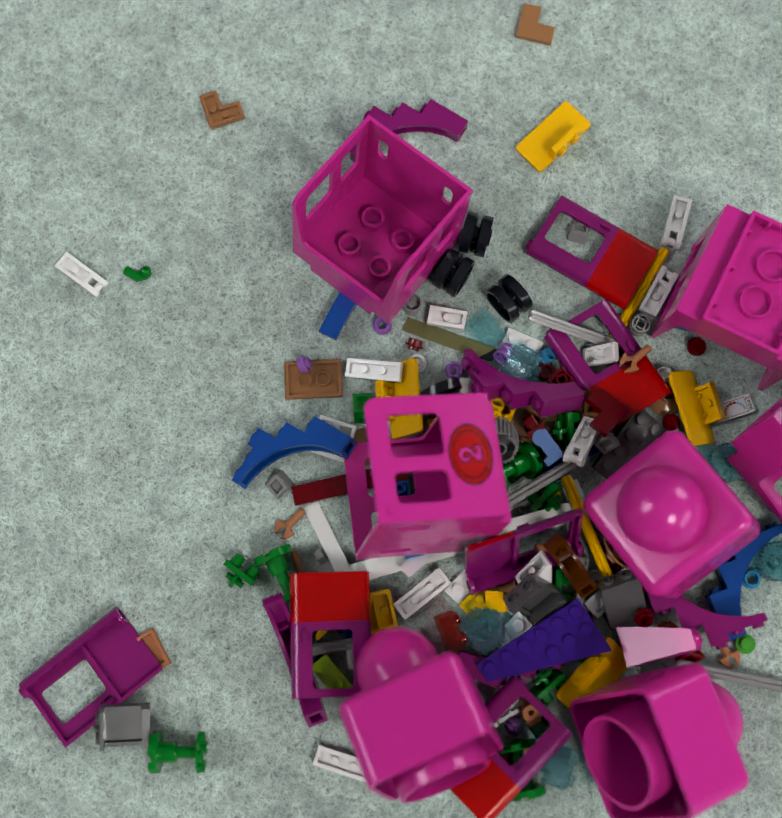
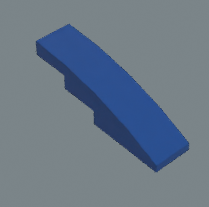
M340 292L320 327L319 333L337 340L357 304Z

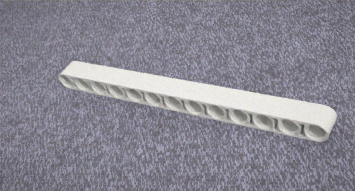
M568 502L561 504V508L558 511L552 508L547 512L544 509L512 518V522L498 535L516 530L517 526L525 523L530 525L573 510L572 505ZM570 521L565 522V523H562V524H559V525H557V526H561V525L567 524V523H569ZM465 551L436 553L425 564L463 554ZM405 556L372 558L351 564L350 567L352 571H369V580L401 571L399 567L408 559H405Z

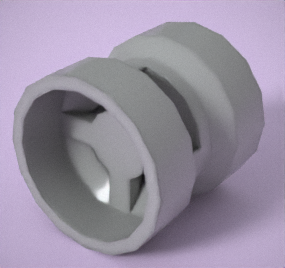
M414 293L403 306V310L407 315L414 316L420 312L422 304L420 296Z
M637 315L629 323V331L633 336L641 337L650 329L651 321L646 315Z

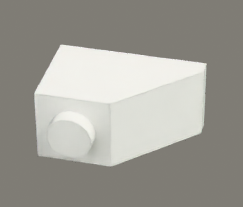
M540 550L515 576L518 584L531 572L552 583V565L544 551Z

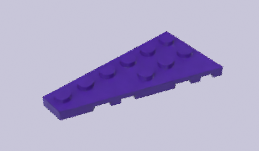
M576 598L478 662L476 666L485 680L491 682L612 651V649L579 599Z

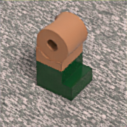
M525 698L519 701L518 711L537 740L548 730L550 723L543 716L540 717V713Z

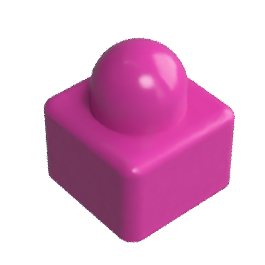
M676 430L663 433L585 497L583 503L587 515L645 590L652 595L667 599L680 597L756 539L760 533V524L755 516L684 434Z
M401 626L388 627L376 632L362 646L356 665L357 680L361 692L346 698L339 707V714L369 791L390 801L400 799L401 803L420 801L442 793L474 777L490 764L487 757L496 754L504 748L474 678L457 654L445 652L438 655L432 643L423 634L414 629Z
M690 663L629 675L581 696L570 703V713L584 749L588 768L597 784L605 809L611 818H694L744 790L748 785V773L737 748L744 729L741 708L727 689L711 681L707 670L700 664Z

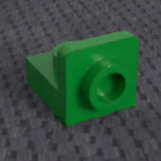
M372 393L353 394L355 423L365 424L364 407L367 401L372 399Z

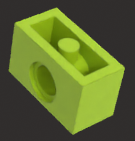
M325 654L313 665V671L328 689L349 688L352 686L351 681L328 654Z

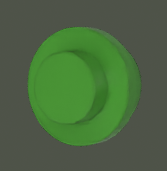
M746 634L736 638L735 647L740 653L749 654L755 649L756 643L751 635Z

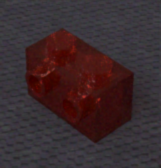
M452 610L433 616L446 652L455 653L467 648L465 643H468V639L464 631L460 632L458 624H461L457 612L453 613Z

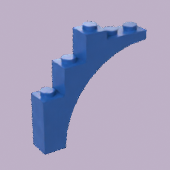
M316 416L307 424L305 432L286 422L280 428L277 437L274 438L258 428L248 442V445L253 449L246 455L241 467L236 470L232 481L246 489L263 469L278 459L294 453L322 451L335 454L347 460L358 443L349 435Z
M776 522L765 525L766 529L760 531L756 539L730 558L731 560L728 559L715 569L722 589L720 586L708 590L710 594L705 595L711 612L727 616H742L740 597L745 572L757 552L772 538L782 533V524L777 525ZM745 630L744 633H741V634H738V635H734V636H733L732 632H730V633H728V634H729L730 640H733V639H736V638L741 637V636H743V635H746L747 633H746V630Z

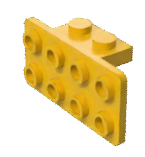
M565 101L516 146V151L538 172H543L555 159L562 157L570 145H575L580 140L581 135L590 128L591 124L568 101Z
M410 358L400 362L403 363L401 383L381 379L375 381L376 398L420 396L417 359ZM422 414L395 415L387 418L391 425L392 439L404 438L423 431Z
M692 370L669 373V384L672 387L675 402L678 405L687 439L694 446L714 443L715 438L710 424L725 419L715 383L709 382L698 386Z
M608 636L604 638L612 651L587 657L556 692V697L569 710L570 703L573 700L615 682L628 668L622 649L612 638Z

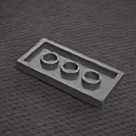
M642 410L626 420L614 434L620 445L604 455L601 452L591 467L605 479L609 478L660 437L666 429L645 410Z

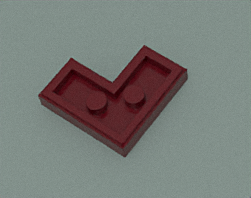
M599 386L585 401L599 412L589 426L604 438L629 412L626 407Z

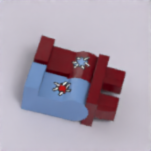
M532 412L522 418V422L526 426V435L529 439L532 437L533 442L544 451L542 454L543 461L547 466L563 457L564 453L561 447L547 430L541 418L537 420Z

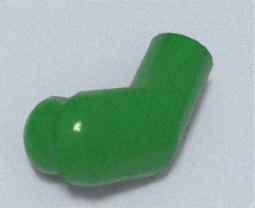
M127 266L123 271L125 276L136 282L149 279L152 274L148 266H143L139 271H135Z

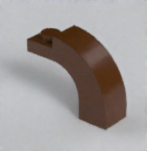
M560 533L551 537L543 544L581 599L599 589Z

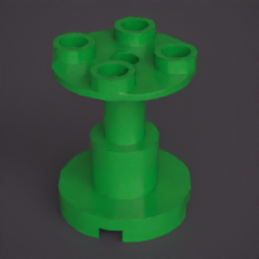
M519 442V449L517 454L514 455V460L507 462L503 466L507 492L509 489L507 477L521 475L530 480L542 473V462L539 463L537 459L539 454L528 442Z
M290 544L270 550L265 556L262 554L254 559L256 567L267 565L272 578H277L283 591L285 602L290 600V577L287 573L290 568L285 558L286 555L293 552Z
M153 731V734H150L147 751V755H150V760L152 761L147 762L149 773L159 774L163 763H176L178 758H195L196 772L204 773L206 761L203 760V754L208 752V748H206L208 741H205V731L198 732L196 746H178L177 742H164L162 731Z
M523 738L511 740L512 744L509 745L508 743H503L504 748L499 753L512 752L515 765L524 755V749L531 748L535 744L536 738L524 741ZM532 778L512 801H522L521 798L527 797L529 800L545 795V784L534 783V778Z

